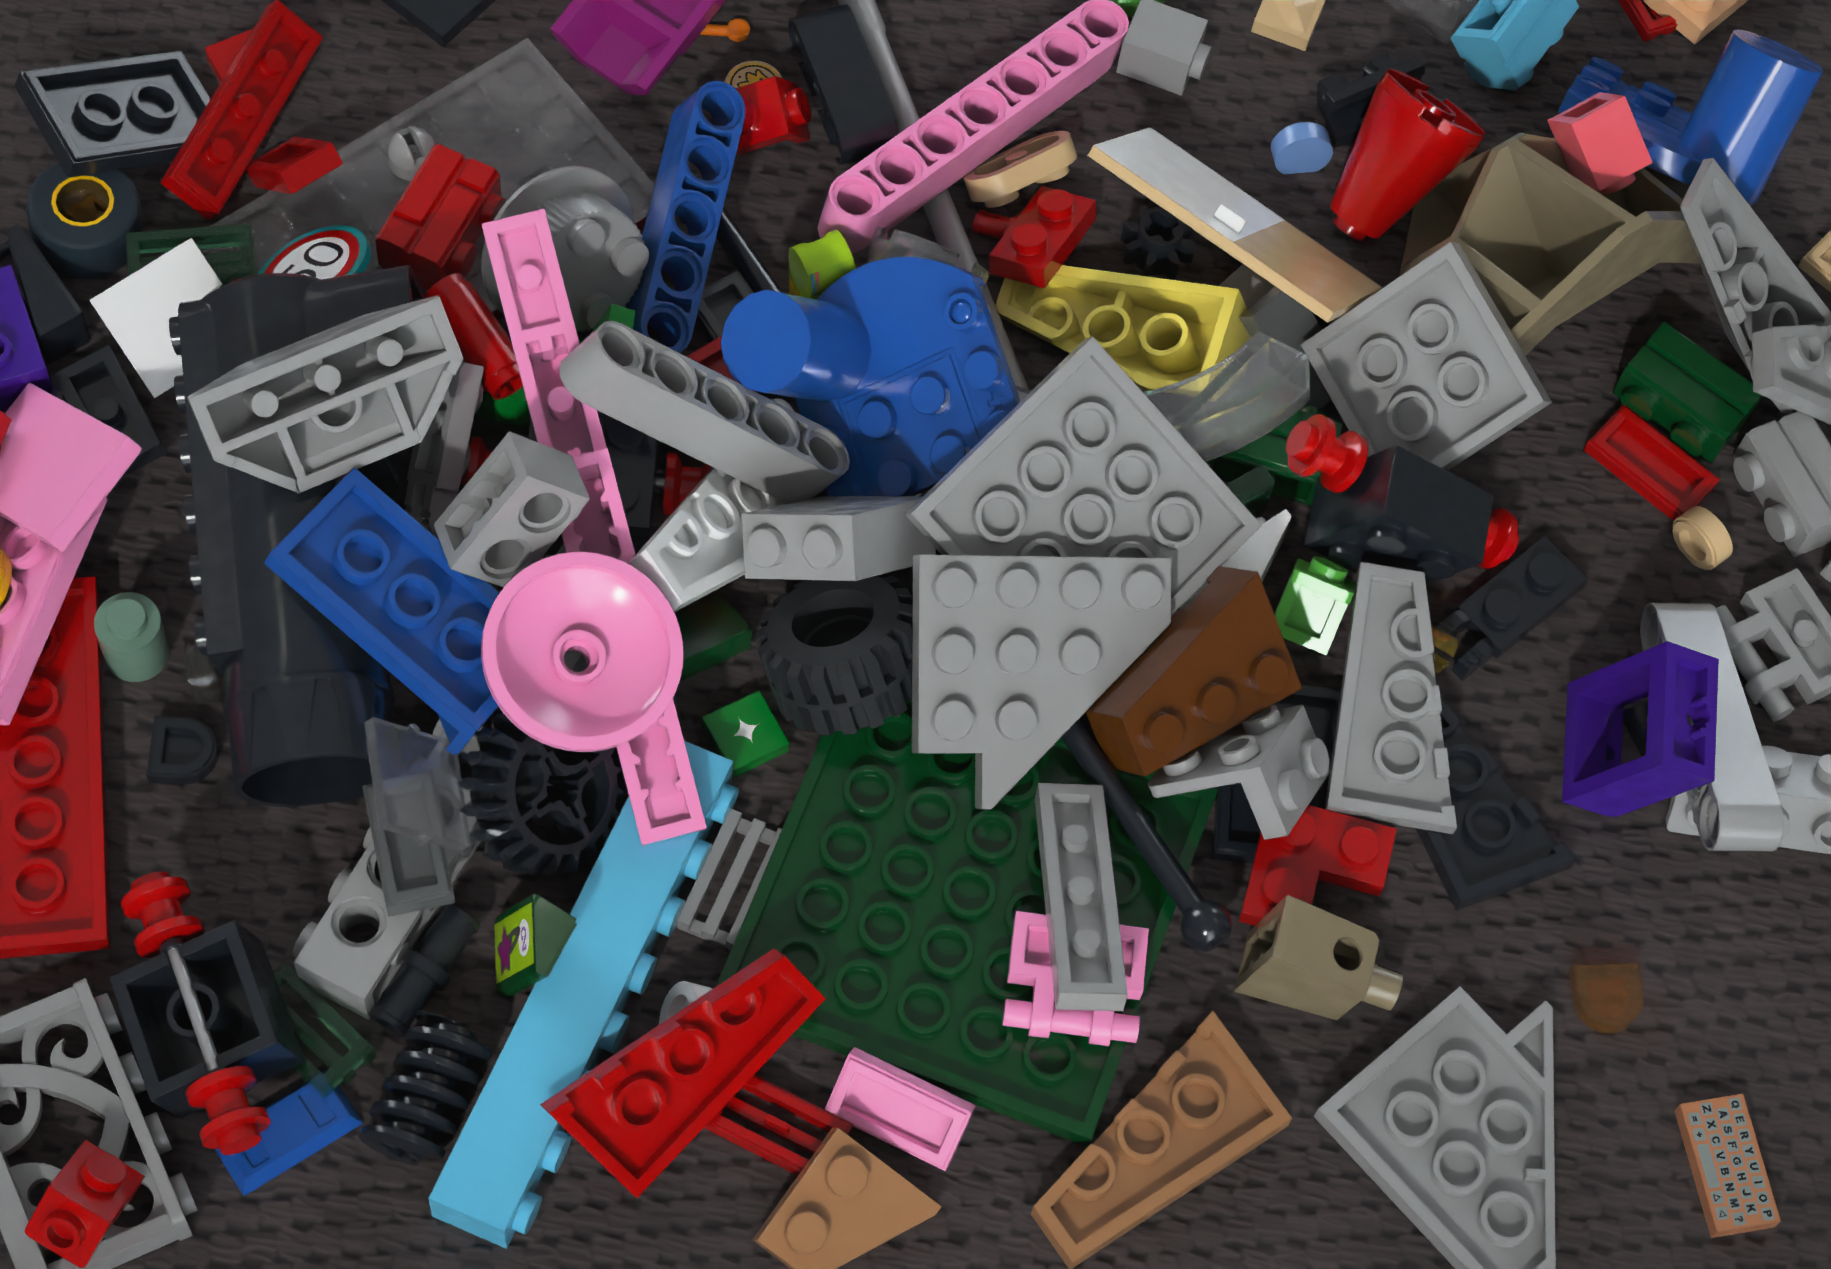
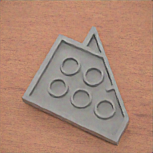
M913 555L912 753H975V808L992 809L1171 624V558Z
M1460 986L1319 1107L1314 1118L1455 1269H1556L1553 1007L1547 1001H1544L1506 1034Z

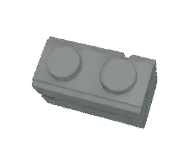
M1797 411L1782 417L1777 422L1774 420L1751 429L1745 434L1733 455L1734 473L1741 487L1748 492L1753 491L1764 508V522L1771 537L1777 542L1784 541L1793 557L1831 543V444L1815 418Z

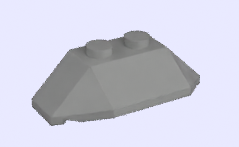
M433 296L359 316L243 363L194 392L187 399L214 461L301 493L347 474L354 467L359 469L421 443L444 399L453 375H456L464 358L440 297Z

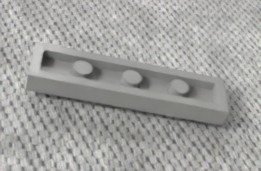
M1038 783L1035 796V810L1055 1009L1124 1011L1128 993L1103 785Z

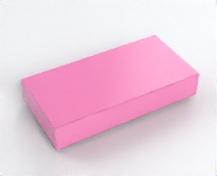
M854 1047L848 1054L825 1110L852 1123L853 1127L946 1171L976 1105Z

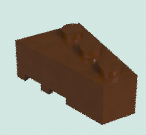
M1218 566L1206 579L1209 585L1185 610L1178 609L1171 616V624L1168 629L1086 711L1099 747L1114 769L1145 777L1302 689L1257 571Z

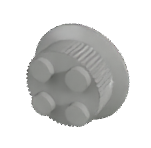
M567 166L542 173L525 183L505 202L493 221L545 209L576 332L581 331L583 333L586 329L588 331L594 329L611 303L625 307L626 303L630 302V297L634 296V291L638 289L637 285L641 283L640 278L643 276L642 271L648 263L649 251L644 245L645 241L642 240L643 235L640 234V230L633 221L630 203L619 185L598 170L583 166ZM485 241L481 260L483 284L493 305L504 315Z

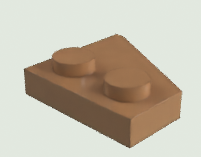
M832 1128L752 1240L790 1269H837L935 1216L942 1206L842 1130Z

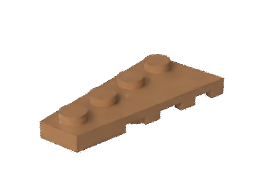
M1212 1011L1198 1026L1190 1039L1163 1064L1156 1076L1118 1113L1112 1124L1101 1136L1085 1149L1033 1206L1031 1216L1066 1266L1072 1269L1288 1127L1292 1117L1215 1012Z

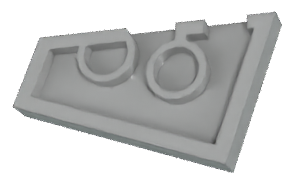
M1812 324L1771 327L1752 333L1753 358L1750 363V374L1753 380V392L1831 425V325L1816 326Z

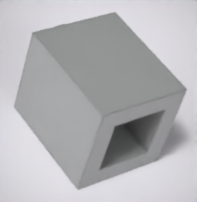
M1141 0L1124 37L1116 72L1182 96L1189 78L1192 77L1200 80L1206 68L1212 50L1211 46L1203 44L1208 20L1154 0Z

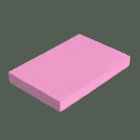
M29 382L5 413L12 421L1 443L0 515L63 553L130 467L142 448L127 435Z

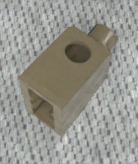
M1287 895L1248 932L1233 992L1338 1020L1360 1001L1388 1011L1391 1010L1399 997L1403 975L1398 971L1375 964L1379 946V937L1375 932Z

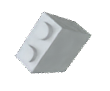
M821 496L741 514L745 579L858 581L913 566V555H936V548L905 515L923 496Z

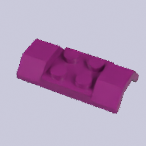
M572 0L550 30L552 35L565 49L587 68L629 95H648L679 53L685 54L726 0Z

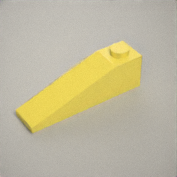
M1062 265L1045 289L1004 278L995 305L1001 318L1068 353H1071L1084 339L1094 337L1139 389L1149 394L1207 403L1238 378L1250 340V335L1239 318L1248 310L1240 290L1222 286Z

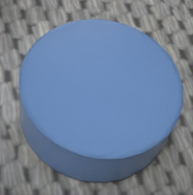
M1299 122L1282 129L1271 142V152L1275 166L1282 174L1319 171L1330 162L1333 156V148L1328 131L1322 125L1313 122Z

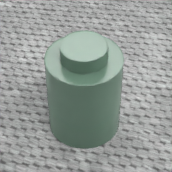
M134 592L116 594L102 603L94 618V629L105 663L110 672L116 677L129 682L146 681L159 674L167 664L170 649L160 612L155 603L148 597Z

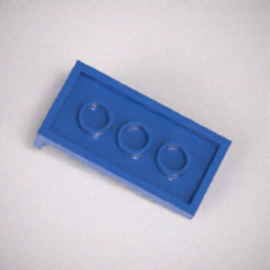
M354 467L269 553L264 564L436 711L450 743L445 750L453 755H457L499 708L492 697L484 677L481 662V640L486 618L500 592L486 581L451 570L440 541Z

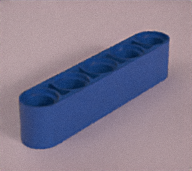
M722 81L707 82L678 105L672 114L642 234V240L645 241L644 245L649 251V259L645 269L642 271L643 276L640 278L641 283L637 285L638 289L634 291V296L630 297V302L626 303L625 308L636 310L633 330L649 337L647 326L652 327L659 334L662 344L678 353H681L688 347L692 338L745 119V104L742 96L736 88ZM702 108L711 114L715 125L705 118ZM688 161L698 168L702 180L691 172ZM675 216L684 221L688 229V235L679 229ZM661 270L669 274L673 279L675 291L664 283Z

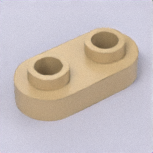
M1068 131L1049 132L1033 137L987 159L966 174L963 179L972 201L984 202L988 208L999 207L1019 197L1018 190L1034 182L1040 184L1052 182L1067 175L1070 171L1068 166L1077 159V153Z

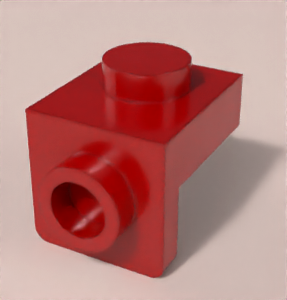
M773 76L736 88L745 104V119L736 155L785 140L795 143L810 140L807 123L812 118L811 107L806 94L801 88H798L796 83Z
M85 1139L48 1186L25 1228V1234L75 1266L84 1268L93 1257L107 1231L136 1194L145 1176L123 1163L116 1156L105 1152Z

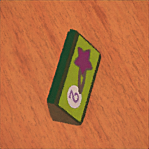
M536 894L530 895L499 914L495 919L494 925L497 994L507 998L548 977L577 925L575 923L576 918Z

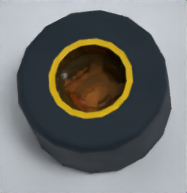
M58 162L40 173L29 189L26 211L30 235L53 270L68 277L86 279L113 274L128 264L141 246L143 223L140 199L134 182L120 168L103 173L68 178Z

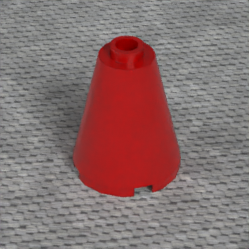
M1389 68L1378 81L1330 203V208L1337 215L1333 220L1335 226L1351 238L1361 242L1366 235L1379 239L1478 149L1485 137L1483 136L1485 134L1483 128L1447 98L1444 102L1427 93V90L1430 88L1429 86L1392 68Z

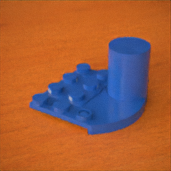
M1737 29L1733 30L1693 113L1673 105L1677 97L1676 94L1658 84L1645 81L1641 89L1625 84L1626 82L1620 80L1624 71L1615 64L1598 57H1592L1588 66H1584L1581 74H1577L1572 86L1565 95L1558 113L1575 106L1599 92L1623 95L1627 99L1653 162L1647 167L1691 185L1703 159L1714 158L1747 203L1753 205L1757 203L1823 74V70L1813 60L1779 42L1749 31Z
M892 257L873 261L839 278L817 300L771 290L752 293L734 306L724 324L721 339L723 360L730 374L737 382L749 390L795 397L800 415L829 429L843 442L850 459L849 469L825 488L827 496H915L931 489L1021 402L981 286L986 287L983 278L963 268L944 262L918 257Z

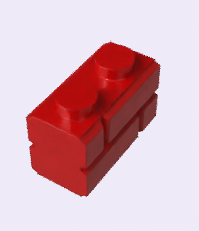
M441 144L434 145L375 238L378 265L382 269L411 265L421 287L427 290L439 280L454 273H461L465 278L476 259L477 246L475 243L483 232L482 223L493 221L506 202V199L501 196L500 173L497 172L496 168L473 158L465 159L463 154Z

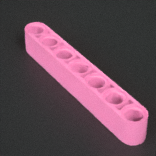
M1089 0L841 174L830 186L817 227L819 237L823 238L826 233L837 229L845 238L851 253L863 250L1104 75L1114 64L1128 31L1129 21L1127 14L1113 1Z

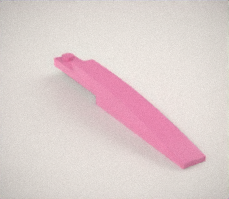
M545 209L482 223L536 440L538 443L572 455L590 497V500L583 507L579 516L561 534L565 552L598 553L616 558L632 566L630 561L635 556V551L598 412L596 409L574 398L565 388L560 378L559 366L561 361L580 343ZM672 698L664 713L651 727L633 740L616 747L642 846L707 829Z

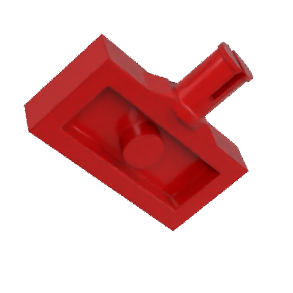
M1041 186L1024 210L1011 218L980 209L973 222L974 234L1000 240L989 254L990 274L1045 289L1095 222L1096 200L1071 194L1065 190Z

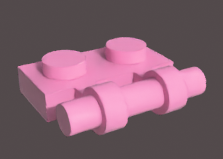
M1016 911L1013 922L1007 983L1033 986L1032 1002L1005 999L1002 1026L1028 1029V1036L1049 1038L1050 1032L1088 1037V1044L1109 1046L1110 1040L1137 1043L1140 1024L1139 1016L1114 1013V1011L1055 1009L1046 915ZM1120 925L1128 993L1127 999L1140 1000L1143 993L1149 928Z

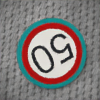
M345 225L323 227L303 234L280 248L263 265L258 275L291 273L326 279L365 272L369 264L371 248L364 234L354 227Z

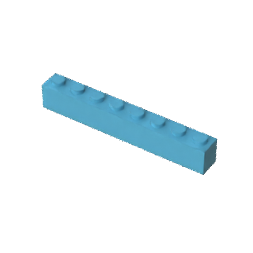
M684 741L707 827L706 830L642 846L630 798L628 797L570 913L571 916L576 918L575 923L577 925L549 976L535 983L428 1198L432 1217L506 1249L515 1231L526 1235L530 1230L542 1202V1196L534 1192L545 1170L552 1173L558 1171L572 1139V1136L565 1133V1129L540 1104L594 1069L603 1050L614 1053L618 1048L629 1022V1016L621 1012L632 991L642 995L646 990L657 964V957L650 955L659 934L667 937L673 934L677 926V920L685 905V900L678 898L687 877L697 880L712 849V844L706 842L705 839L714 821L724 824L730 810L734 808L739 788L732 786V760Z

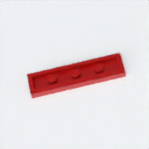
M275 0L267 5L160 183L207 220L219 215L322 41L323 36L279 0Z

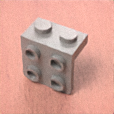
M1272 705L1161 767L1150 779L1148 786L1153 797L1159 798L1241 783L1264 840L1289 835L1329 775V755L1323 741L1316 738L1303 705L1278 709L1276 705Z

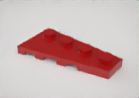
M773 948L541 1103L540 1106L634 1197L638 1198L826 998L785 955Z

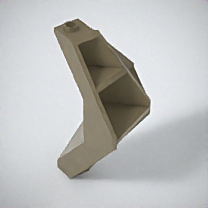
M1518 133L1510 139L1462 162L1413 207L1399 277L1449 242L1459 243L1526 356L1556 326L1656 264L1700 263L1680 208L1690 185L1646 166L1634 173L1636 179L1629 186L1613 193L1601 194L1600 191L1592 189L1569 173L1555 138Z

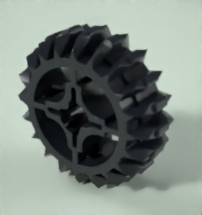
M501 710L490 717L492 728H482L474 735L480 751H470L462 756L472 767L471 777H466L457 784L470 791L471 801L459 811L466 814V816L476 817L477 820L468 836L475 838L477 841H486L484 856L490 857L494 861H502L503 868L508 869L512 873H527L531 877L549 878L550 875L555 874L568 875L572 872H577L579 864H588L591 861H596L598 859L596 846L605 845L610 835L608 824L616 823L620 812L615 808L616 799L628 793V790L624 787L617 785V774L622 771L620 760H612L611 754L615 747L596 752H574L560 749L563 754L557 758L553 750H546L541 742L522 732ZM532 818L536 825H543L548 836L543 839L538 838L530 831L525 822Z

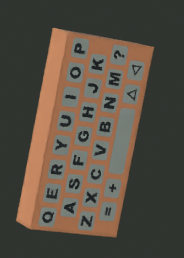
M1737 1094L1679 1104L1674 1111L1710 1237L1716 1238L1776 1227L1781 1220L1744 1095Z

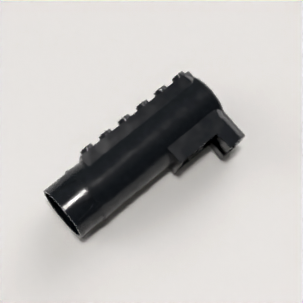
M411 265L326 279L291 273H270L243 277L214 288L202 299L181 302L178 307V316L170 317L169 319L172 346L176 355H181L183 375L174 377L175 397L180 412L187 415L188 434H183L179 437V450L185 472L192 474L193 494H188L184 497V510L190 532L192 534L197 533L198 554L191 555L189 558V569L196 594H202L204 616L195 618V637L200 654L202 656L208 655L214 663L217 675L219 677L224 676L225 702L223 704V716L229 727L234 791L240 798L255 804L273 807H299L351 801L364 797L362 788L364 785L397 779L398 765L392 716L395 695L391 687L389 671L264 564L269 553L347 474L297 493L233 467L218 463L212 459L187 397L243 363L359 316L425 299V294ZM396 453L357 469L382 491L400 488Z

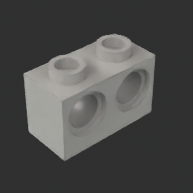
M509 431L434 523V528L451 570L504 588L520 571L543 558L544 554L567 526L579 516L583 507L590 500V497L572 455Z

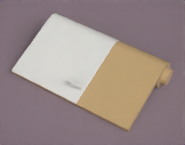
M1146 128L1095 144L1087 155L1328 324L1333 323L1383 288L1153 128Z

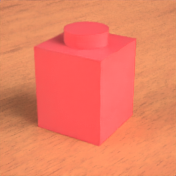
M1599 92L1547 120L1569 173L1592 189L1600 191L1601 194L1613 193L1629 186L1636 179L1635 172L1653 163L1627 99L1623 95Z

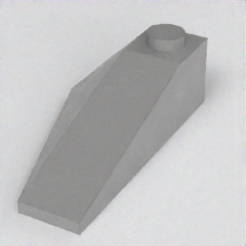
M1703 159L1680 208L1723 330L1750 372V363L1753 358L1752 333L1781 326L1812 324L1816 326L1831 325V312L1715 159ZM1772 400L1781 413H1792L1793 408Z

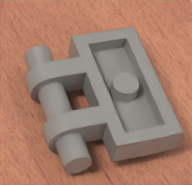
M1798 568L1747 591L1740 601V605L1749 617L1737 623L1726 605L1716 608L1735 666L1747 682L1743 689L1754 705L1761 703L1773 722L1783 719L1794 710L1793 705L1783 692V689L1793 684L1807 705L1831 694V616ZM1762 638L1780 663L1770 669L1767 668L1752 643Z

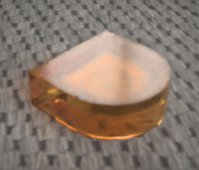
M1638 963L1573 966L1570 970L1569 978L1575 1011L1580 1020L1592 1030L1605 1034L1618 1033L1628 1028L1639 1015L1643 1006V992Z

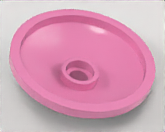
M569 552L546 557L529 565L504 586L495 599L484 624L481 640V662L484 677L493 699L505 716L522 732L543 744L557 749L574 752H596L611 749L633 740L651 727L664 713L677 690L681 678L683 640L676 615L670 603L660 589L646 575L633 566L610 556L590 552ZM575 651L582 654L586 660V669L580 672L570 670L564 661L565 653Z

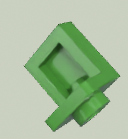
M1313 556L1311 563L1299 558L1297 559L1274 613L1283 638L1327 655L1345 610L1355 592L1356 582L1346 578L1348 574L1346 568L1317 556Z

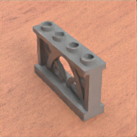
M86 978L74 982L73 987L0 1017V1050L22 1041V1064H0V1107L6 1104H13L19 1109V1100L15 1092H26L27 1098L25 1114L20 1122L14 1125L0 1123V1231L15 1269H112L178 1239L182 1241L193 1236L185 1216L198 1211L182 1172L172 1177L167 1175L160 1155L172 1150L157 1111L143 1117L135 1098L136 1094L147 1090L132 1052L118 1057L110 1035L122 1031V1027L108 994L105 993L94 998ZM61 1024H71L84 1030L88 1038V1047L81 1057L73 1059L64 1054L66 1040L63 1038L54 1046L51 1052V1067L38 1065V1047L49 1029ZM103 1061L106 1063L119 1097L105 1087L89 1080L101 1067ZM42 1094L80 1105L104 1119L105 1123L99 1148L116 1156L122 1162L132 1127L147 1164L135 1161L123 1163L145 1176L141 1184L151 1191L154 1198L151 1213L144 1222L134 1227L126 1228L112 1225L103 1237L104 1240L99 1244L93 1257L84 1268H79L64 1258L48 1264L46 1257L53 1251L25 1234V1228L37 1208L30 1203L32 1189L42 1182L51 1183L61 1169L36 1162L10 1167L6 1156L20 1149L31 1138L38 1127L42 1114ZM128 1204L123 1211L135 1210V1208Z

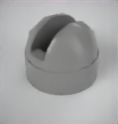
M408 126L405 129L396 131L392 135L387 147L388 162L392 172L399 178L412 181L435 145L432 136L423 128ZM408 145H416L422 157L414 160Z

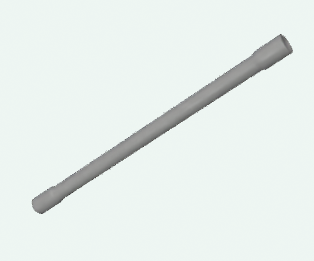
M838 0L839 5L848 4L854 14L891 106L899 134L920 118L887 39L886 26L876 1ZM947 188L926 203L923 208L945 263L963 268L983 278L986 287L981 286L1020 401H1022L1030 393V390Z

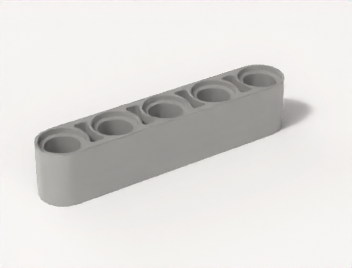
M615 321L604 322L560 363L559 373L565 388L580 402L787 504L816 497L849 469L850 459L848 451L837 435L829 429L753 390L746 389L743 385Z
M1710 603L1647 604L1643 610L1640 627L1643 651L1669 641L1719 659L1715 781L1686 791L1704 848L1708 851L1772 852L1777 850L1782 839L1784 825L1781 802L1715 606ZM1687 715V722L1692 727L1693 721L1691 717Z

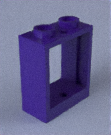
M1667 641L1569 682L1567 687L1562 802L1600 815L1618 817L1714 782L1719 659ZM1648 697L1646 755L1621 764L1623 707ZM1687 715L1690 716L1693 721L1692 727L1687 722ZM1606 750L1608 751L1609 759H1606Z

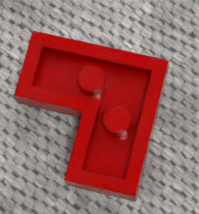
M1308 805L1288 836L1264 840L1260 830L1238 921L1255 926L1287 895L1312 905L1318 880L1380 896L1384 888L1397 828Z

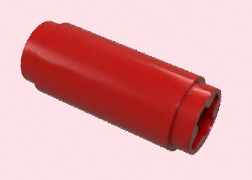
M461 273L448 275L435 283L428 290L425 297H440L464 362L484 367L481 380L484 391L490 392L495 400H500L521 389L523 386L511 339L470 281H466Z

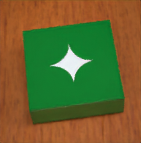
M760 691L702 717L701 727L717 755L733 761L732 778L764 764L789 750L790 743Z

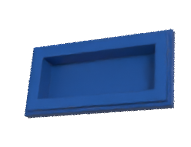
M329 1069L264 1107L268 1111L271 1123L260 1134L262 1139L256 1146L233 1155H223L220 1149L214 1150L242 1195L246 1196L357 1128L363 1122Z

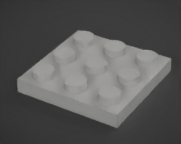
M1449 242L1301 344L1348 430L1355 431L1366 438L1368 442L1367 457L1398 445L1448 471L1552 403L1461 245L1455 242Z

